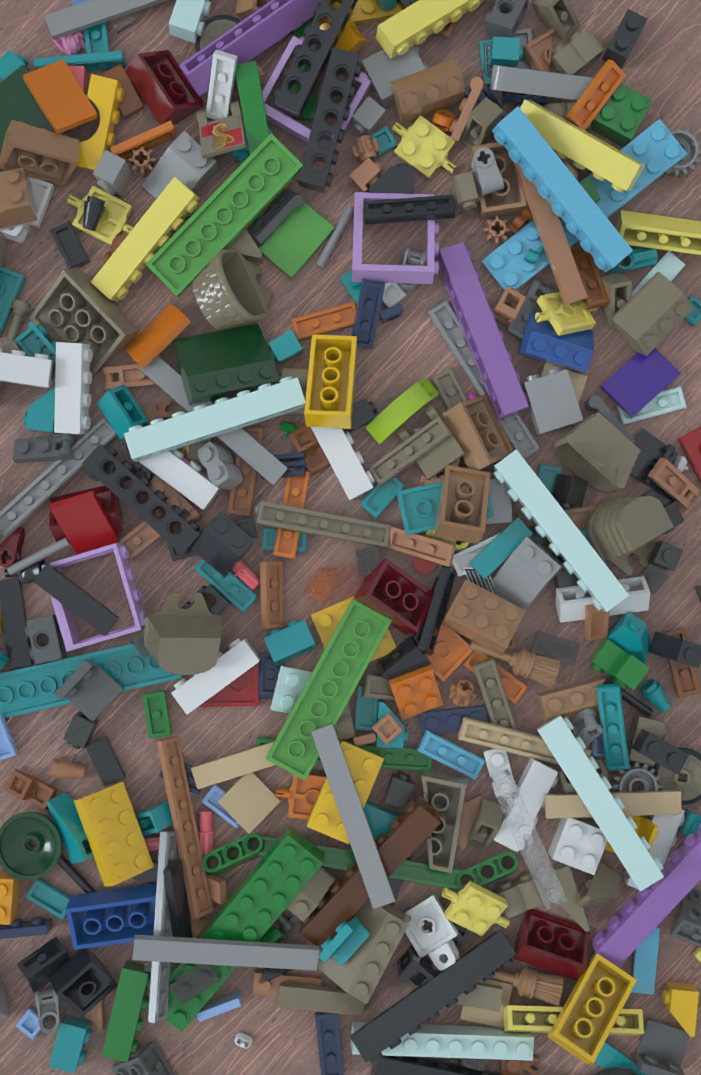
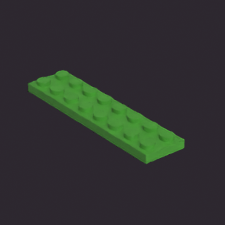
M271 133L146 265L177 297H180L193 283L198 274L206 268L210 260L220 250H225L301 171L303 164Z
M352 599L266 757L268 761L303 780L307 779L319 756L311 731L330 724H334L335 727L392 620Z

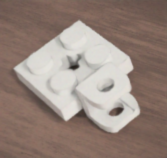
M28 177L32 185L37 221L0 228L1 233L7 239L22 243L28 235L30 225L40 228L55 188L53 184Z
M434 894L405 912V914L411 917L405 933L419 957L422 958L428 954L434 965L443 971L453 965L460 957L459 950L452 940L459 933L452 921L445 918V909ZM424 920L432 922L433 931L430 932L429 929H423L425 925Z

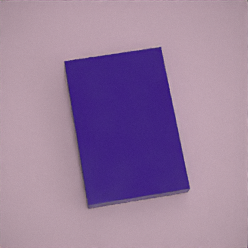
M654 348L647 356L640 353L635 354L600 388L632 419L674 381L681 372Z

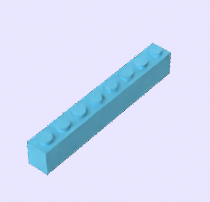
M519 107L515 108L494 127L492 132L494 133L495 140L507 149L511 160L518 163L523 169L524 176L536 185L539 195L548 200L552 205L553 212L564 220L568 231L576 235L580 240L581 247L592 255L599 269L605 272L609 271L633 251Z

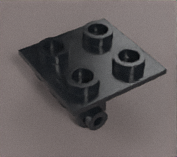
M642 428L634 439L636 442L633 444L641 451L637 455L638 458L634 462L635 465L630 474L653 490L657 483L648 476L661 457L667 459L672 464L678 453L675 451L676 448L674 446L664 444Z

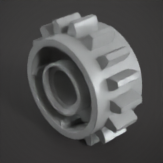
M677 127L675 131H672L669 128L668 130L683 147L687 155L666 171L664 176L669 174L676 178L680 174L684 177L687 171L691 173L695 168L694 165L699 163L700 159L697 157L700 156L701 150H698V146L701 143L696 141V135L690 134L688 129L683 131L680 130V127Z
M633 761L630 769H620L617 775H612L615 779V783H611V786L616 789L614 792L633 791L632 784L635 781H640L641 783L640 788L635 791H658L659 788H662V785L657 783L660 777L657 774H653L655 769L652 767L647 769V764L641 763L639 766L638 762Z

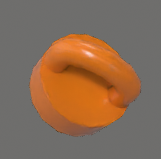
M437 109L434 112L432 124L442 132L447 133L456 116L449 110Z

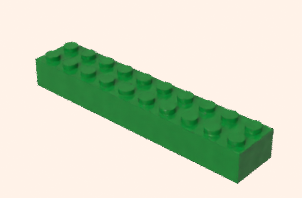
M289 826L196 938L258 942L323 865L325 853ZM175 963L170 969L168 1013L165 1020L182 1032L237 966Z

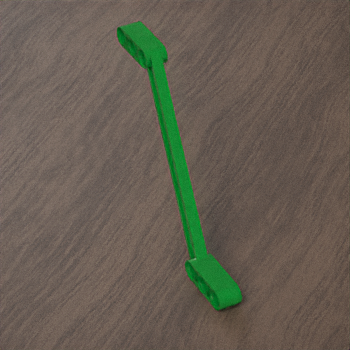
M255 833L248 834L205 854L202 859V866L204 870L212 874L224 873L259 856L264 857L279 838L261 836ZM258 839L260 842L259 848L252 851L251 843ZM315 845L325 853L324 863L321 867L346 871L351 864L355 865L357 863L353 851ZM238 848L239 856L232 860L231 852ZM503 852L466 870L453 869L452 873L430 869L429 864L405 860L389 878L460 891L464 889L461 883L463 877L471 876L474 880L473 883L485 887L515 873L518 869V860L512 852ZM217 857L219 860L218 866L212 869L211 861ZM507 857L512 858L515 861L514 866L511 869H505L502 866L503 859ZM487 866L492 867L494 875L491 878H484L482 876L483 868Z

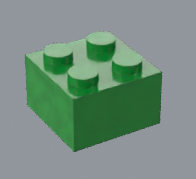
M620 83L590 123V130L624 148L632 140L653 100Z

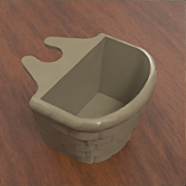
M238 249L220 250L192 283L196 301L203 315L217 330L232 329L269 318L267 303L273 292L270 287L264 289L259 285L256 276L263 275L262 269L246 260Z
M599 412L587 417L556 441L554 445L555 453L574 475L588 481L590 487L605 493L625 488V482L628 480L629 474L635 465L634 462L638 458L637 455L641 451Z
M626 496L611 498L597 506L588 519L587 535L592 547L603 562H612L625 575L630 576L633 571L627 563V556L633 553L637 556L642 567L647 566L646 543L674 526L662 503L655 497Z
M173 592L160 611L146 615L144 645L157 660L160 667L169 673L195 675L210 670L217 663L223 617L214 615L209 611L201 592L194 594V604L188 609L179 607L180 594L179 592Z

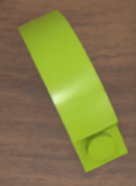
M425 377L395 399L365 428L381 444L414 414L435 399L439 392Z

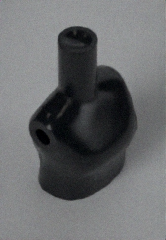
M42 559L13 575H10L8 570L5 569L4 575L6 578L19 576L22 584L33 583L42 570V565L46 564V561Z

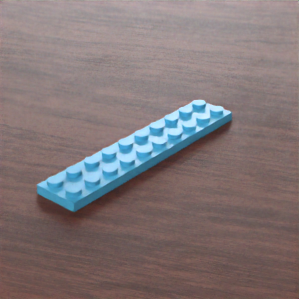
M660 119L620 150L645 164L632 190L619 192L611 187L612 182L606 179L600 181L593 177L592 173L580 182L592 179L600 197V200L595 203L607 218L687 155L686 151ZM560 219L569 247H572L579 239L575 234L568 231L566 223L563 219ZM534 220L481 261L503 291L506 287L519 289L550 264L545 250L535 264H530L524 260L530 248L537 251L543 245Z

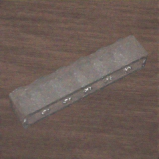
M507 769L487 778L546 909L548 910L568 901L512 774Z

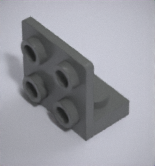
M90 658L54 694L60 700L68 698L85 716L94 721L120 694L123 687Z
M692 888L681 900V915L671 926V935L701 947V891Z
M648 1018L634 1059L640 1072L648 1075H685L681 1069V1063L690 1037L684 1029Z
M155 1041L149 1042L136 1057L130 1058L128 1062L122 1061L111 1067L115 1075H175Z

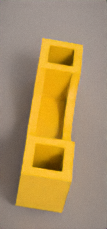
M91 74L87 97L95 103L99 110L100 124L97 132L90 139L79 142V160L76 166L78 168L94 172L104 151H110V147L114 145V126L118 124L120 117L118 106L119 102H122L124 98V88H122L123 85L118 80Z

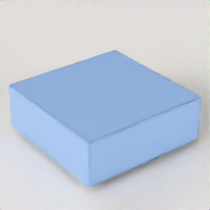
M30 1006L16 1024V1027L32 1040L41 1029L39 1027L38 1011ZM46 1017L44 1018V1024L48 1021Z

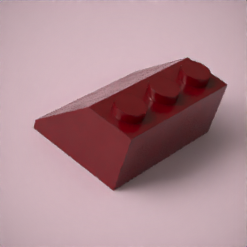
M169 50L139 53L125 71L160 125L170 120L173 125L178 124L205 105L201 97L190 86Z
M106 486L50 498V503L94 491L116 532H123V515L119 498ZM50 510L49 528L57 542L65 538L66 535Z
M385 558L363 580L354 599L392 620L391 626L404 635L419 632L429 612L434 593Z
M529 909L525 911L516 937L514 949L516 955L513 956V959L577 981L587 969L590 931L586 932L578 924Z

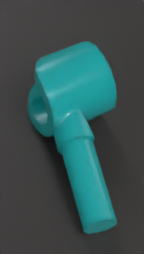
M543 245L537 251L530 248L524 260L530 264H535L545 250Z

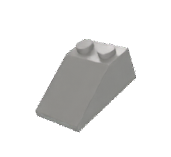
M183 131L167 148L142 187L153 198L157 199L171 180L176 177L197 194L219 171V167L213 157L203 159L201 146Z
M527 536L492 579V583L499 597L526 610L564 566L563 563L532 536Z

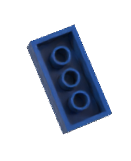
M157 884L71 895L66 907V914L74 950L134 942L135 935L154 936Z

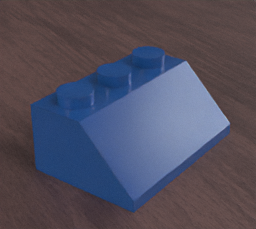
M530 311L518 354L579 374L588 372L594 352L593 331L584 330L558 336L549 321L537 322V319L535 320L537 312Z

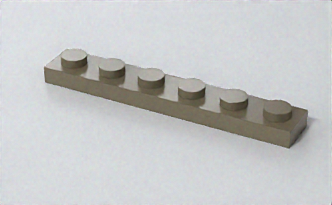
M264 501L259 502L255 523L383 548L388 547L391 525Z

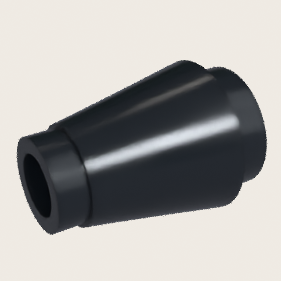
M88 196L87 201L84 200L83 228L96 231L106 209V201L92 196Z

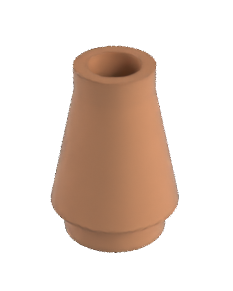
M62 757L60 759L55 758L51 776L56 777V779H83L85 766Z

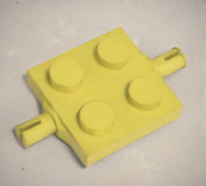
M421 115L408 129L398 122L395 123L392 130L402 136L401 142L394 150L396 156L411 167H414L416 171L427 179H430L441 166L451 174L456 170L457 165L447 159L448 153L455 145V140Z
M93 185L83 200L72 194L67 199L68 204L78 208L77 216L72 225L112 246V241L118 234L124 231L129 234L130 230L134 228L127 224L133 207ZM88 196L106 201V209L96 231L83 228L84 200L87 201Z
M560 292L540 295L536 301L543 312L536 313L535 320L537 319V322L549 321L558 336L589 330L596 324L590 311H596L598 308L587 310L583 300L565 306Z
M469 881L464 889L457 893L448 888H444L442 891V897L451 900V904L444 911L446 919L480 936H483L494 923L504 928L509 926L510 920L501 916V913L508 906L505 898Z

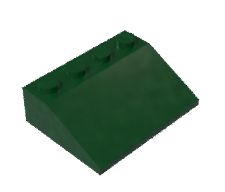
M21 65L0 83V155L5 133L12 120L44 128L55 133L23 80V75L29 73L24 65Z
M258 324L178 338L172 341L189 405L236 396L237 393L249 390L251 393L257 391L261 385L271 383L272 386L279 382L273 356Z

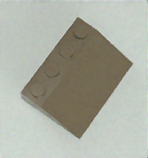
M79 267L63 270L29 317L35 324L41 323L49 332L46 336L51 341L90 344V349H92L93 353L92 361L90 362L92 380L102 371V368L106 367L124 350L139 332L110 299L91 283V280Z
M370 898L347 923L356 917L370 931L371 935L344 965L341 966L333 957L325 963L318 958L317 965L318 969L346 993L366 1005L411 920L409 915L390 904L373 909Z

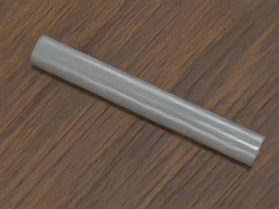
M346 207L316 263V266L323 269L354 213V209L351 207Z
M67 537L7 567L10 575H13L71 544Z

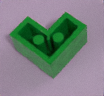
M602 639L588 658L593 663L591 666L600 674H603L605 671L611 676L609 680L615 684L620 683V687L624 690L627 687L634 690L650 669L640 660L626 653L608 639Z

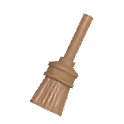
M471 641L469 649L508 662V665L513 668L514 675H520L523 678L529 677L549 688L556 681L560 660L535 655V652L527 651L524 648L518 653L512 652L510 654L504 652L501 656L474 641Z
M524 967L520 973L515 972V974L494 970L495 975L492 978L512 983L513 987H517L519 996H527L530 999L535 997L558 1007L563 989V976L537 973V970H530L527 967Z

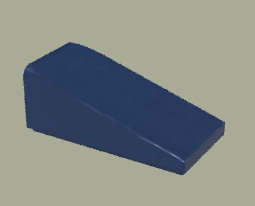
M260 653L259 698L273 699L282 664L277 666L270 653Z

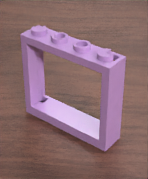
M293 36L262 94L267 121L308 144L311 132L309 128L266 104L292 58L297 45H301L304 40L302 37L298 39ZM310 47L311 51H318L314 47ZM360 72L359 78H354L353 83L360 86L349 106L351 109L348 121H343L341 129L345 130L344 135L352 122V115L361 106L371 88V80L363 72ZM339 74V75L343 76L344 78L348 79L347 75H345V74ZM324 139L319 142V145L327 148L331 145V142Z
M355 192L352 282H362V279L384 283L433 284L434 274H438L439 262L434 261V256H438L439 242H435V236H438L439 223H435V220H427V266L362 264L364 201L435 196V194Z
M123 542L49 563L61 572L60 568L114 552L135 622L134 625L110 631L106 636L100 634L81 640L73 612L51 596L66 651L145 629L147 613L142 608V594L136 588L134 581L136 580V574L134 569L130 567L128 561L130 558L129 550L124 546Z

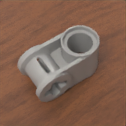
M486 147L477 149L472 158L471 166L480 195L483 196L504 189L503 178L497 167L493 152ZM481 157L482 160H487L486 164H483L482 161L478 162L479 158Z
M407 247L402 265L425 266L427 252L422 254L412 251L410 247ZM398 283V286L405 293L413 292L418 285Z
M594 709L580 711L571 721L574 727L571 730L575 738L580 737L586 747L603 732L602 727L597 723L596 711Z
M54 988L38 990L35 992L39 1027L45 1033L54 1032L61 1022L60 997L55 993ZM53 996V998L43 999L44 997ZM47 1015H53L56 1018V1025L52 1028H48L44 1024V1018Z

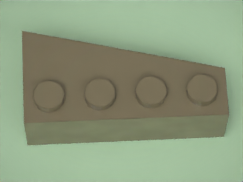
M425 770L422 774L423 799L440 813L441 823L427 838L429 868L452 873L456 862L469 778Z

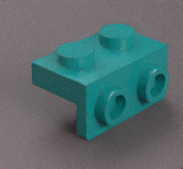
M30 321L28 323L30 327L14 339L15 342L26 352L25 354L28 357H34L35 354L48 355V360L54 362V368L56 366V341L53 340L51 342L46 335L49 332L41 323L37 325Z
M356 917L348 923L344 920L335 930L338 934L333 939L330 936L322 944L323 951L318 957L324 963L333 957L342 966L371 933Z

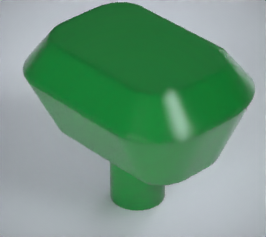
M288 421L280 423V429L285 431L284 436L286 437L297 429L295 423Z

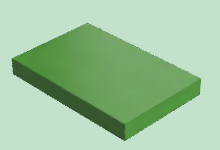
M303 202L301 207L294 208L287 215L286 220L279 224L259 250L274 265L293 279L331 235L335 227Z

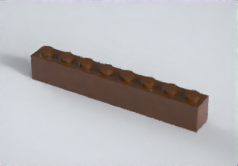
M420 796L415 801H410L404 809L405 812L400 817H395L391 821L389 829L385 833H380L375 839L388 878L441 823L440 813ZM357 863L355 865L351 864L345 871V876L340 881L336 880L332 884L330 892L322 898L318 906L305 921L300 920V933L314 945L319 946V949L322 948V944L330 936L332 938L337 933L335 931L344 920L347 922L369 899Z

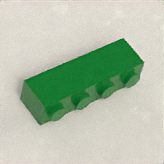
M126 960L122 967L102 1051L103 1057L128 1062L131 1054L135 1055L139 1042L135 1040L137 1032H141L144 1021L140 1016L142 1010L145 1011L147 1008L146 1004L149 997L145 995L147 988L150 989L152 966Z

